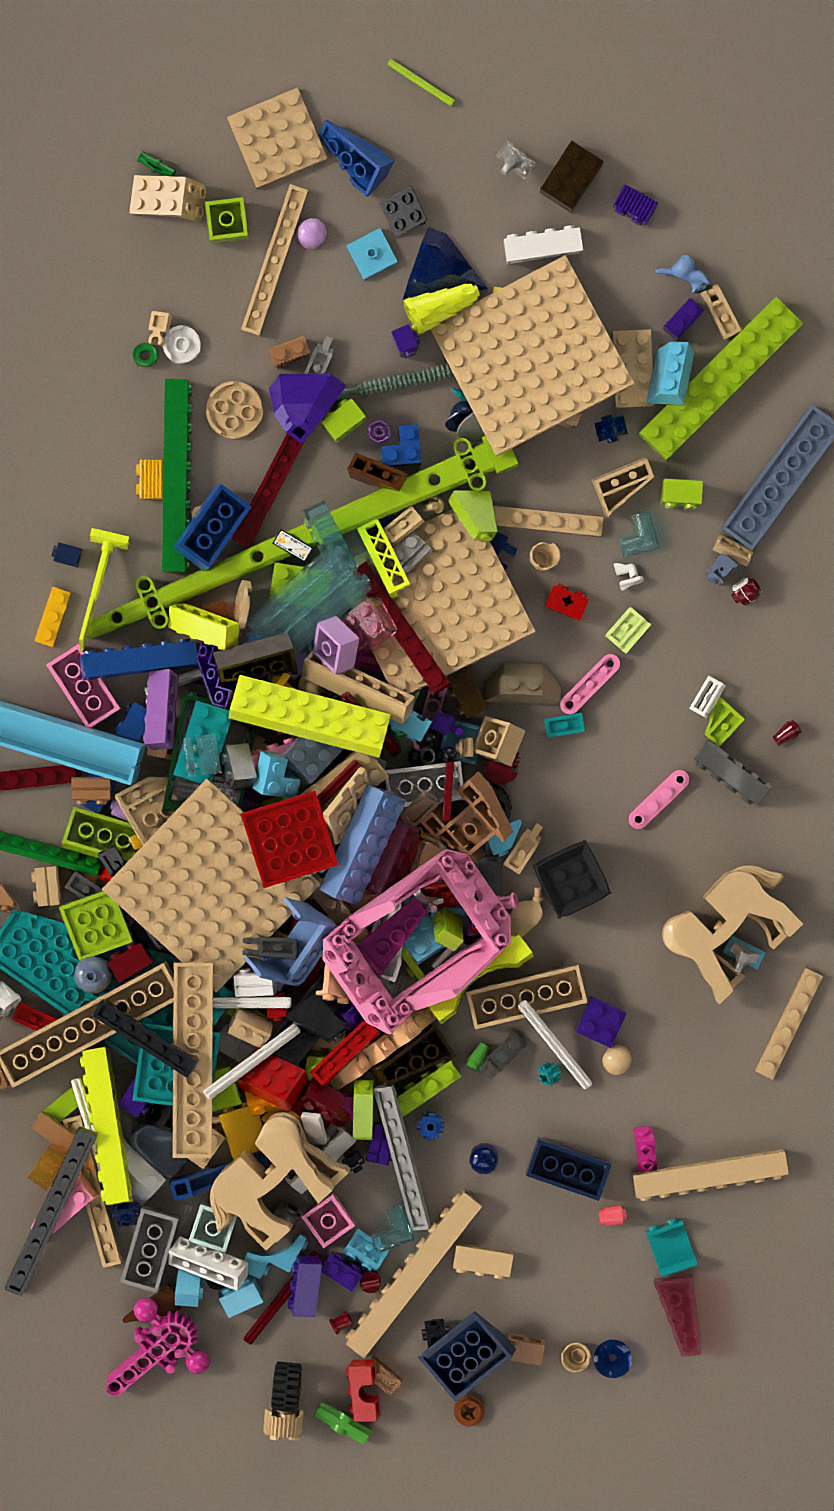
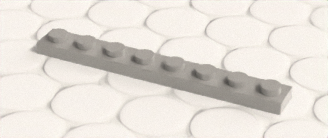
M394 1084L376 1086L374 1093L411 1231L430 1229L431 1223Z

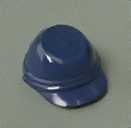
M460 401L452 407L450 417L445 422V427L448 430L457 432L461 422L473 413L468 401Z

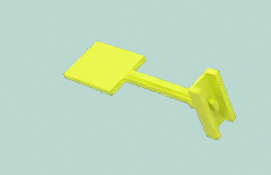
M95 528L91 529L90 542L102 544V555L79 637L80 650L82 651L85 649L95 611V602L99 597L109 556L113 552L114 547L128 550L130 544L128 542L129 536Z

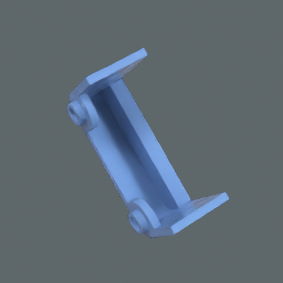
M285 897L283 901L293 911V917L298 920L287 937L289 939H297V958L261 957V959L246 956L245 960L259 978L298 986L306 980L322 956L323 939L337 925L308 903Z

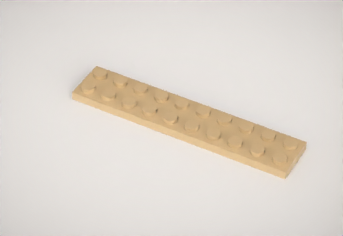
M174 962L173 1044L199 1062L190 1078L184 1077L173 1069V1158H212V1099L209 1100L205 1096L204 1090L212 1085L213 963Z

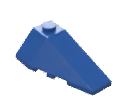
M325 120L319 134L320 138L331 154L337 156L341 162L340 167L342 170L346 169L351 177V183L368 197L388 176L394 161L381 149L335 123Z

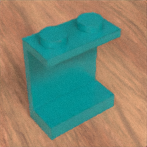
M677 1217L667 1220V1224L661 1226L659 1224L651 1225L648 1227L649 1230L645 1231L661 1277L698 1265L683 1220Z

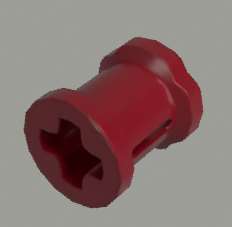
M344 1311L343 1315L335 1319H329L336 1335L346 1327L354 1326L347 1311Z

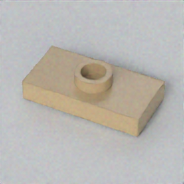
M719 534L712 549L720 554H726L730 559L746 567L754 552Z

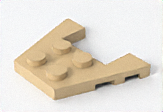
M362 767L358 768L323 813L331 842L335 845L341 843L358 806L355 794L369 783L366 769Z

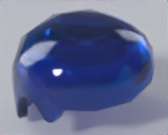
M480 1143L474 1146L469 1157L472 1169L478 1174L487 1175L491 1173L497 1166L498 1152L489 1143Z

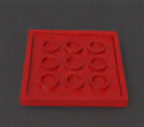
M316 790L240 813L263 888L338 865Z

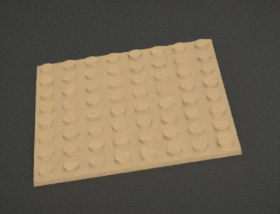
M566 255L457 312L456 315L442 321L440 325L430 329L496 457L634 385L630 374Z
M453 509L422 523L413 531L432 549V552L407 575L410 586L398 591L399 596L394 598L393 601L445 676L536 633L490 541H474ZM376 547V551H377V552H380V553H384V554H385L386 549L381 552V551ZM367 550L332 567V570L388 684L411 694L427 686L426 682L350 573V571L366 561L387 591ZM387 560L385 561L384 567L393 570L394 567ZM394 575L392 580L394 587L405 582L403 577Z
M206 778L102 888V891L181 962L213 963V990L217 992L246 962V956L242 955V951L245 949L257 950L258 944L243 943V938L270 937L293 912L283 901L285 897L304 902L321 882L312 874H308L263 888L240 813H243V811Z

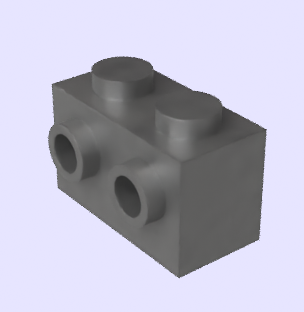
M249 744L226 745L220 755L222 765L225 766V780L229 782L230 789L252 787L257 779Z

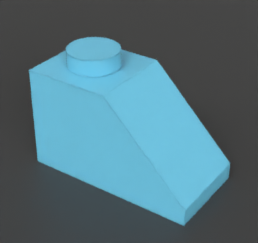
M521 819L509 823L513 832L505 841L502 842L496 834L488 840L493 855L497 854L500 857L509 853L508 849L512 848L522 824Z

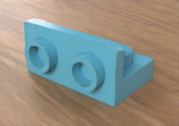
M357 1229L342 1252L345 1253L346 1258L361 1264L365 1271L375 1272L390 1250Z

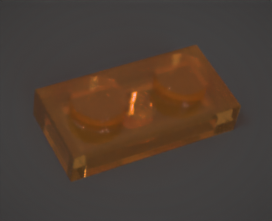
M373 1356L371 1359H375L377 1376L374 1383L390 1396L403 1380L376 1356Z

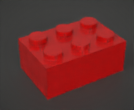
M271 1054L237 1081L242 1090L289 1112L308 1084L309 1079L304 1069Z

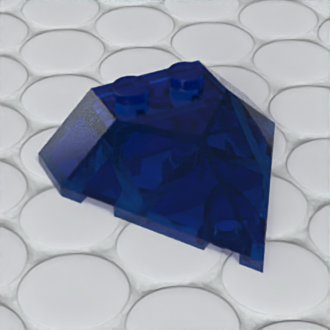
M428 227L411 271L403 300L428 292L430 294L445 288L450 289L470 283L473 286L476 285L479 291L488 289L449 236L444 232Z

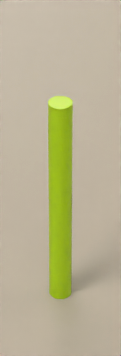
M393 59L388 61L387 65L449 106H452L455 102L453 98Z

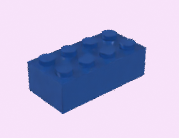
M223 484L215 486L173 548L201 570L209 569L251 506Z

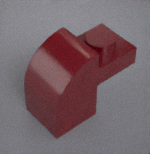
M516 753L512 766H501L490 760L483 777L495 784H507L513 781L518 773L512 771V768H517L521 760L518 757L520 753Z

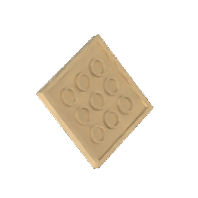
M298 87L227 117L257 189L327 160Z

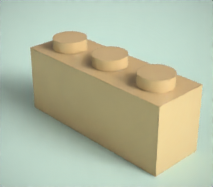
M456 1243L453 1268L459 1273L473 1271L478 1276L491 1274L494 1275V1278L504 1280L505 1277H510L514 1254L511 1251Z

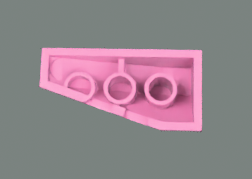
M81 1171L51 1235L99 1195Z

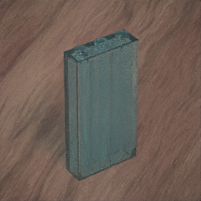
M332 543L247 618L246 623L260 639L288 632L296 656L315 639L317 624L334 616L339 618L371 590V580L365 573L361 575L357 569L359 567L352 559L348 560L344 556L346 553L339 545L335 546Z

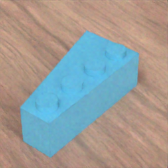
M412 710V714L403 724L390 719L389 728L397 733H400V731L407 734L406 738L417 742V740L421 742L432 720Z

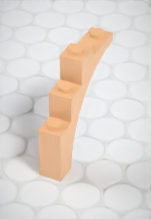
M428 1007L414 1011L391 1034L384 1033L370 1043L329 1083L335 1090H339L362 1076L371 1067L387 1058L395 1050L421 1033L424 1028L436 1019Z

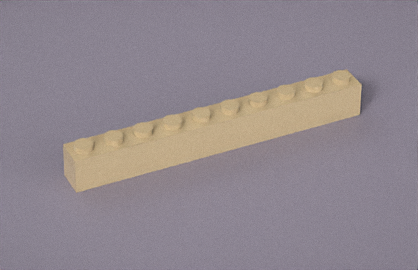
M463 1190L462 1193L457 1192L451 1200L453 1202L450 1208L446 1207L440 1214L441 1220L438 1224L435 1222L428 1230L430 1234L427 1238H422L416 1245L417 1251L407 1256L404 1261L406 1265L403 1269H397L392 1276L395 1278L392 1283H387L381 1290L382 1296L372 1301L369 1306L371 1310L368 1314L363 1313L357 1321L359 1323L355 1330L352 1328L346 1335V1345L361 1357H366L481 1209L482 1204Z

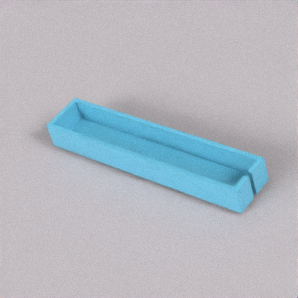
M0 701V746L124 784L132 785L137 782L141 768L139 763L143 760L146 745Z

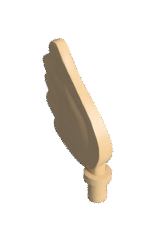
M534 887L533 900L519 902V907L516 910L511 908L512 912L509 914L511 917V936L516 937L519 934L523 938L540 921L543 915V908L541 906V901H543L542 887Z

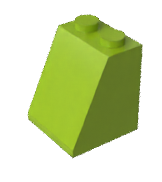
M232 1063L216 1068L214 1083L233 1069ZM237 1080L212 1098V1112L242 1104L244 1099Z

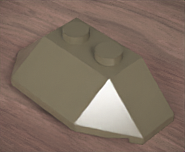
M504 663L484 683V702L560 705L561 685L543 664Z

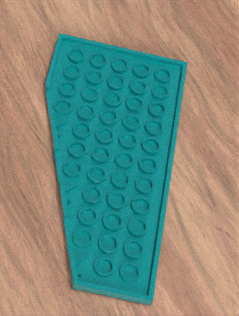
M19 909V911L13 910L0 929V969L65 1015L167 961L174 974V962H181L176 956L147 948L154 959L153 963L120 983L113 973V979L108 988L100 993L92 994L84 992L75 982L74 972L79 959L65 923ZM131 943L98 955L111 961L110 956L118 951L121 953L128 950L127 946ZM225 985L217 992L213 990V998L235 997V993ZM174 1002L142 1018L139 1022L142 1024L149 1023L173 1027ZM213 1008V1027L226 1008ZM118 1032L102 1040L133 1063L138 1064L139 1046Z

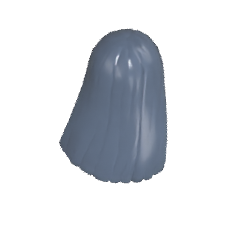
M148 1123L139 1124L132 1130L130 1134L131 1146L155 1169L169 1178L176 1176L183 1169L188 1158H173V1132L162 1130Z

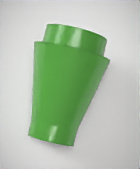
M480 1042L479 1046L467 1059L466 1066L480 1073L479 1067L486 1061L490 1047Z

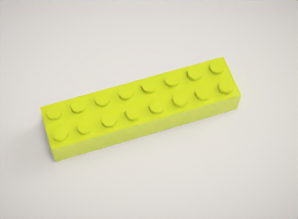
M239 675L229 711V719L380 758L391 716L388 713Z
M102 1047L82 1051L83 1056H80V1062L86 1072V1075H83L84 1086L88 1087L89 1094H86L87 1105L91 1106L92 1113H89L90 1124L94 1125L95 1132H97L94 1144L97 1145L98 1150L95 1152L96 1163L100 1164L101 1171H98L99 1182L103 1183L104 1190H101V1198L103 1202H106V1205L133 1202L110 1049Z

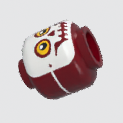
M745 577L733 585L731 596L736 603L740 602L742 605L747 606L759 598L761 588L754 578Z

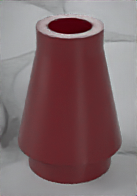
M791 720L790 722L787 721L772 738L780 746L787 741L799 737L798 734L802 731L796 722Z

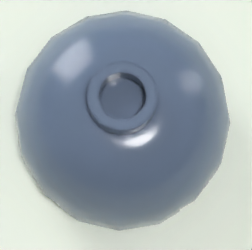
M99 955L86 957L79 961L74 972L75 982L78 987L84 992L92 994L100 993L107 989L113 979V971L108 965L109 961Z

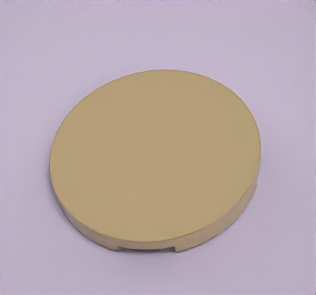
M238 381L225 382L217 386L209 395L206 403V417L212 429L219 435L229 439L244 438L252 434L262 421V400L257 391L248 384Z
M242 580L240 583L233 611L232 621L239 623L238 638L242 636L240 630L245 629L250 608V595H248V591L252 590V585L247 580Z

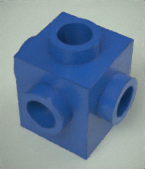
M426 1112V1114H422L421 1119L417 1120V1130H420V1135L423 1136V1139L435 1140V1137L439 1138V1133H443L444 1121H441V1116H437L438 1113ZM430 1123L433 1124L434 1129L428 1130L427 1125Z

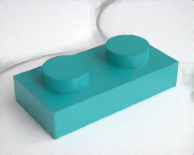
M582 713L544 719L547 738L585 731Z

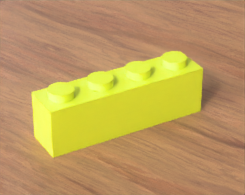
M184 602L169 606L168 628L175 630L176 633L189 635L192 639H199L204 641L205 644L218 646L221 650L238 645V622Z

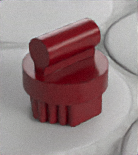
M374 1271L364 1272L360 1279L361 1289L366 1293L378 1291L381 1286L379 1274Z

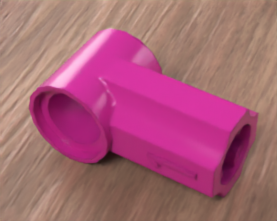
M357 649L354 668H367L382 672L373 653Z

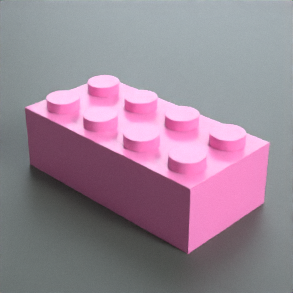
M77 644L46 664V666L85 726L94 728L122 710L103 678L83 681L79 658L84 654L85 650H80V644Z

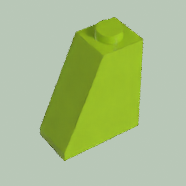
M453 491L448 500L449 504L472 539L481 542L492 541L498 531L491 492Z
M354 1080L353 1140H372L374 1080Z

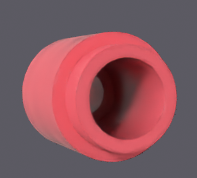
M622 1205L599 1209L600 1224H605V1226L624 1224V1220H627L626 1209H622Z

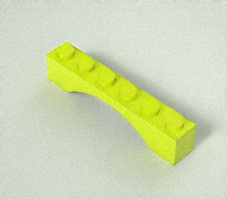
M519 934L516 937L511 936V943L456 997L428 1006L429 1010L438 1022L443 1024L457 1013L464 993L478 978L497 969L519 968L533 957V952Z

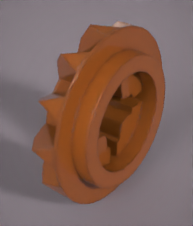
M470 1395L461 1397L454 1407L456 1420L468 1427L479 1424L485 1414L483 1403L477 1397ZM465 1404L470 1408L475 1407L473 1410L474 1417L470 1416L469 1413L464 1414L466 1411Z

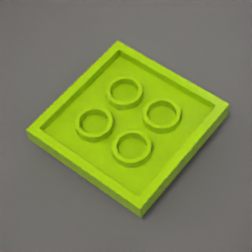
M104 891L59 907L79 961L134 941L122 908Z

